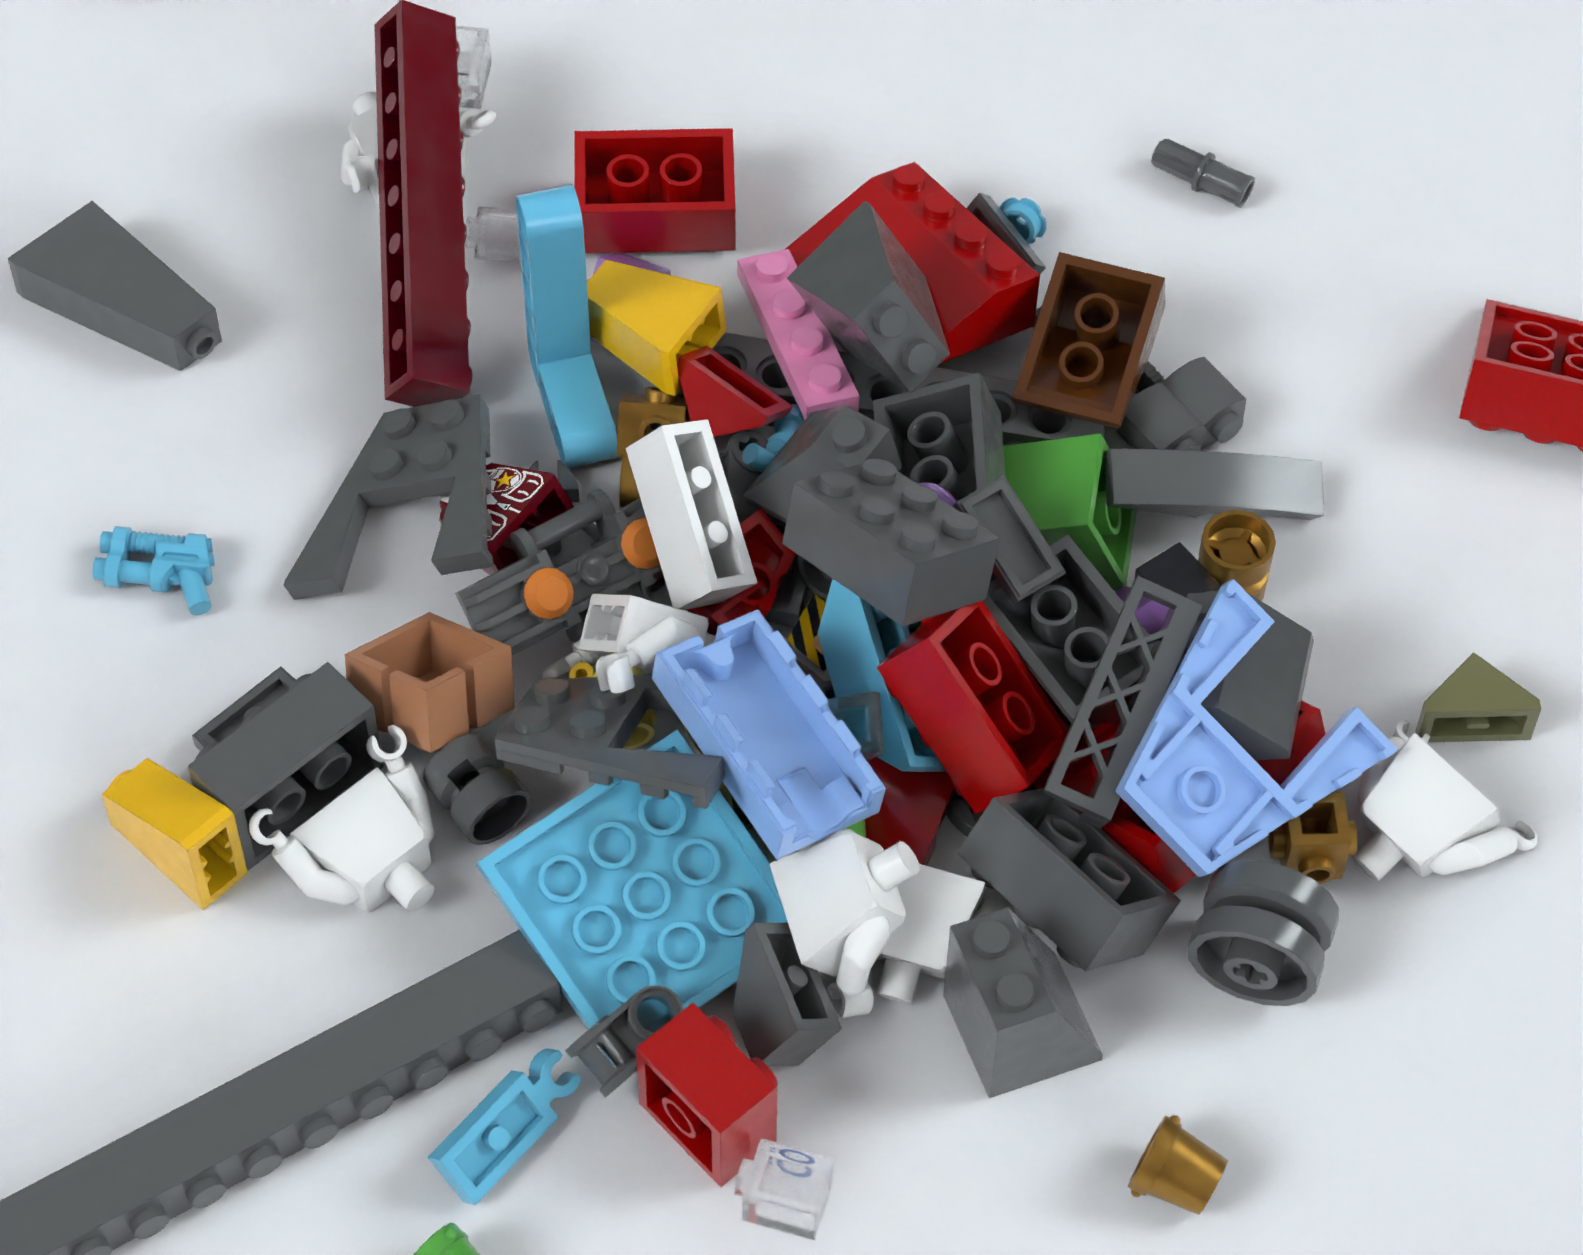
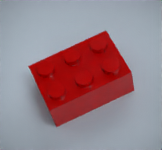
M733 128L574 131V188L582 214L585 253L736 250Z
M983 601L937 615L926 621L876 667L884 678L890 694L899 700L918 728L921 740L927 747L932 749L951 777L955 790L966 799L975 814L984 811L994 797L1018 793L1028 788L1058 756L1069 731Z

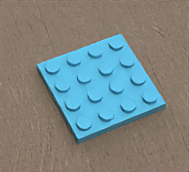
M678 729L647 749L648 751L694 754ZM613 777V783L610 786L594 784L477 862L476 867L523 936L556 977L560 990L587 1030L608 1014L610 1016L634 994L647 986L660 985L669 988L679 997L683 1010L691 1003H694L698 1008L702 1007L738 981L745 931L752 923H788L769 861L719 789L708 808L703 809L693 807L691 795L668 790L669 796L664 800L641 794L640 783ZM654 999L645 1000L639 1004L637 1009V1019L640 1025L648 1031L656 1032L670 1020L668 1009L660 1001ZM602 1050V1052H603L604 1055L607 1057V1059L610 1061V1063H611L613 1066H615V1064L612 1062V1060H611V1059L606 1055V1053Z

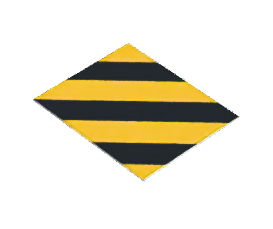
M814 593L786 640L822 671H825L827 667L824 656L813 646L814 637L818 633L826 603Z

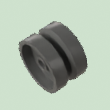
M1238 860L1224 864L1219 867L1210 879L1203 900V914L1197 919L1188 944V960L1196 972L1214 987L1239 999L1275 1006H1290L1306 1002L1317 991L1324 968V952L1331 946L1338 924L1339 907L1329 891L1314 879L1290 867L1254 860Z

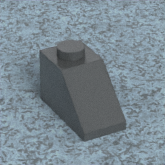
M752 923L745 931L732 1015L750 1059L757 1057L768 1067L799 1066L842 1029V1026L818 970L801 964L788 923Z

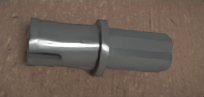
M1170 139L1160 141L1152 155L1151 163L1153 166L1191 183L1193 191L1199 192L1200 189H1203L1235 204L1239 208L1244 206L1255 184V177L1216 161L1215 154L1208 152L1204 156Z

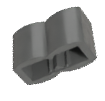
M1199 357L1178 368L1162 383L1152 385L1136 394L1131 400L1120 429H1117V433L1133 449L1201 451V448L1216 442L1225 443L1240 431L1243 426L1246 398L1205 357Z

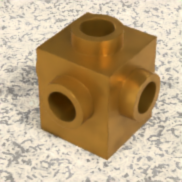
M656 386L646 387L645 395L625 393L619 401L616 456L623 457V453H627V447L656 430L652 423H659L664 426L691 422L685 398L678 397V393L676 396L666 394Z
M1331 792L1313 804V807L1296 818L1290 819L1268 834L1271 859L1280 858L1282 866L1290 867L1314 879L1319 884L1329 882L1332 879H1342L1348 856H1355L1357 852L1356 825L1354 820H1348L1344 792Z

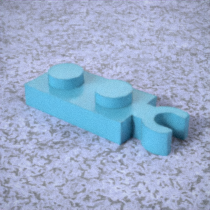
M546 1048L538 1052L530 1063L528 1077L524 1072L511 1070L427 1157L464 1203L476 1205L559 1118L549 1103L555 1097H566L572 1094L579 1086L581 1078L576 1073L564 1072L555 1082L552 1080V1068L563 1057L559 1050Z

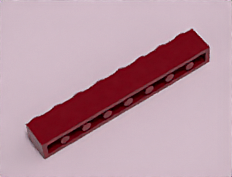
M400 0L374 24L385 400L416 407L449 399L463 398L470 393L473 378L472 369L469 366L468 339L471 324L467 318L466 299L469 275L465 270L464 247L467 238V227L463 220L465 180L462 177L461 168L463 133L460 131L459 116L462 90L458 85L457 60L460 53V44L456 37V17Z

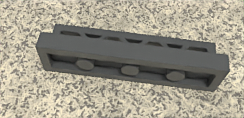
M1137 576L1134 579L1042 791L1043 794L1082 811L1078 820L1098 829L1105 826L1113 817L1121 798L1115 790L1168 689L1203 605L1141 576ZM1142 596L1169 608L1160 631L1145 637L1135 616V611ZM1129 627L1134 641L1121 645ZM1154 642L1150 652L1147 645ZM1137 649L1144 668L1136 685L1121 690L1111 666L1116 656ZM1106 681L1111 694L1098 698ZM1131 696L1127 705L1124 698ZM1114 702L1121 718L1120 724L1113 739L1097 744L1088 719L1093 709ZM1081 735H1083L1088 748L1075 752ZM1108 749L1107 754L1103 759L1101 751ZM1091 755L1098 774L1089 795L1086 796L1062 785L1061 782L1069 763Z

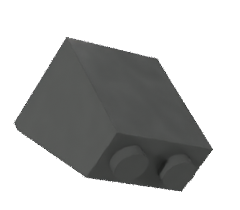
M866 201L787 277L843 350L910 393L950 354L926 277L871 204Z
M1008 907L950 926L943 996L989 1098L1102 1060L1103 1054L1056 953Z

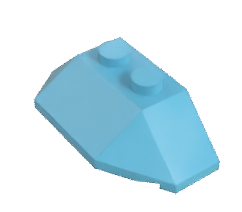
M832 579L817 635L842 720L859 742L862 749L902 772H945V768L932 749L927 747L921 740L918 728L899 700L895 699L888 691L884 678L876 668L922 625L921 621L902 627Z

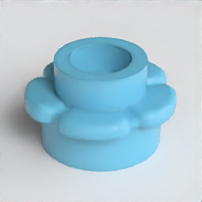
M1011 197L1000 205L999 208L1028 245L1034 243L1036 237L1044 235L1047 222L1045 217L1042 216L1040 207L1034 201L1028 198L1017 200V198Z

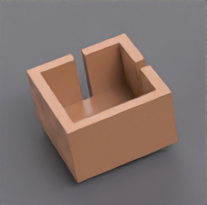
M431 612L344 654L346 679L374 705L378 731L389 733L388 726L395 725L405 733L408 743L423 751L430 753L438 751L452 740L469 733V729L485 727L493 719L515 708L511 646Z

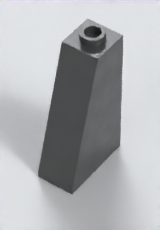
M90 201L8 258L16 292L24 299L179 371H182L197 359H202L209 355L215 346L222 342L216 308L93 201Z

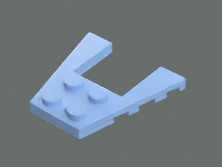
M1234 579L1220 587L1115 790L1198 877L1212 873L1267 837L1270 832L1285 822L1313 807V804L1336 789L1342 788L1362 775V772L1382 759L1388 758L1398 750L1358 707L1347 710L1279 786L1201 705V702L1275 622Z

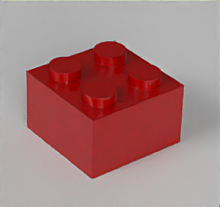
M691 1003L636 1047L639 1104L722 1187L776 1143L778 1082L773 1072L761 1059L753 1057L750 1060L735 1045L734 1035L719 1017L712 1015L708 1018L694 1003Z

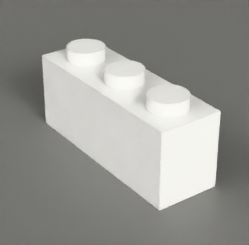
M708 419L661 426L627 447L626 452L673 608L686 610L719 604L757 584Z

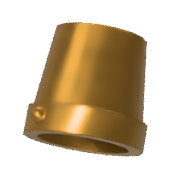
M1165 1115L1144 1150L1127 1187L1131 1189V1194L1134 1197L1149 1194L1200 1215L1212 1196L1228 1160L1181 1128L1182 1124H1180L1179 1116L1172 1115L1169 1118Z

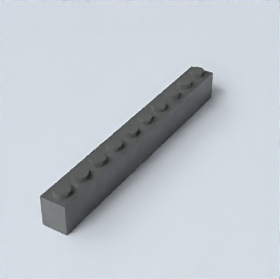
M517 930L0 1200V1255H110L112 1250L135 1238H149L164 1229L172 1218L191 1208L200 1209L212 1205L224 1195L227 1189L249 1177L256 1179L270 1174L281 1164L283 1159L304 1148L314 1149L326 1144L334 1138L338 1130L360 1118L371 1119L379 1116L392 1105L394 1100L415 1089L425 1090L435 1086L446 1077L449 1071L469 1060L480 1061L488 1058L500 1048L503 1042L524 1031L531 1033L544 1028L554 1019L556 1014L562 1012L559 982L521 931Z

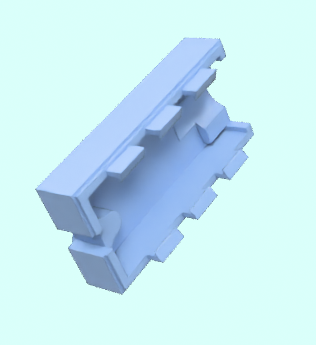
M758 609L718 626L715 642L703 647V640L700 636L696 635L656 653L652 680L703 754L723 756L725 772L723 783L776 860L879 813L886 787L861 754V745L842 719L838 721L828 707V699L811 675L806 676L796 663L797 656L778 630L774 632Z

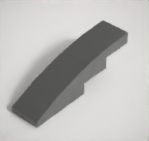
M1109 449L1105 451L1107 506L1195 518L1209 513L1219 514L1229 510L1252 512L1259 517L1274 515L1305 520L1325 516L1322 462L1214 451L1170 449Z

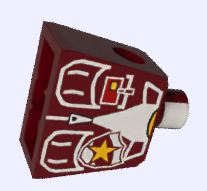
M496 463L486 465V472L491 478V494L486 495L487 511L492 517V535L487 537L489 552L493 556L492 567L482 569L487 574L491 575L518 561L510 540L512 532L520 528L528 531L574 508V505L554 474ZM450 494L441 495L440 508L442 511L439 521L441 524Z

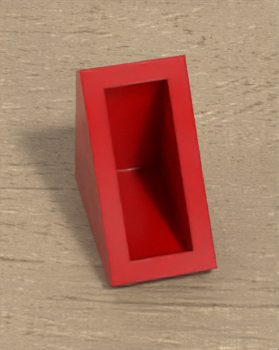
M708 346L680 355L677 361L678 375L690 420L692 422L708 419L713 437L765 426L786 417L793 408L791 404Z

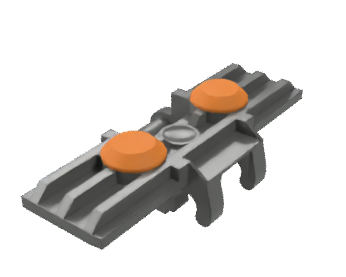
M597 489L587 495V501L528 531L520 528L512 532L510 540L518 561L455 594L472 630L511 646V652L514 655L566 627H570L566 629L569 640L576 643L581 639L592 594L632 595L650 600L647 587L656 583V580L664 576L641 499L639 498L615 511L607 494L602 489ZM596 522L601 534L599 540L590 544L592 549L562 564H552L547 551L541 550Z

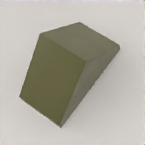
M1473 652L1423 703L1415 733L1420 738L1424 737L1425 733L1429 734L1430 739L1428 743L1531 740L1541 712L1540 699Z

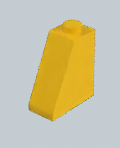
M605 260L592 277L587 279L590 337L666 394L676 396L682 388L677 368V361L680 355L704 346L713 349L727 331L721 287L610 260Z
M149 758L143 760L132 770H126L117 775L110 783L108 789L102 793L110 824L202 910L207 908L248 874L234 813L219 801Z

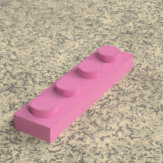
M789 249L737 259V276L804 420L811 412L843 405L858 412L860 395L828 329L787 279L797 268Z

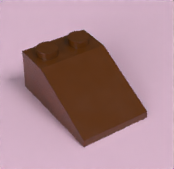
M1059 252L1012 397L1013 402L1120 429L1151 354L1165 309V277Z

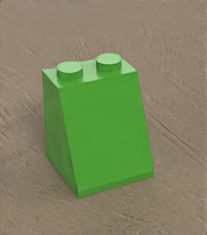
M1102 434L1003 446L1006 478L1048 545L1050 546L1066 535H1069L1114 591L1126 586L1137 510L1107 506L1105 451L1110 448Z

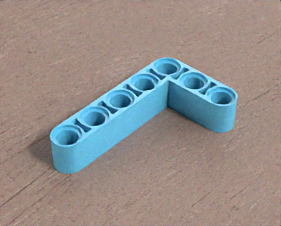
M572 184L516 196V213L528 350L534 376L561 462L570 469L618 458L616 456L617 434L591 354L584 228L575 188Z

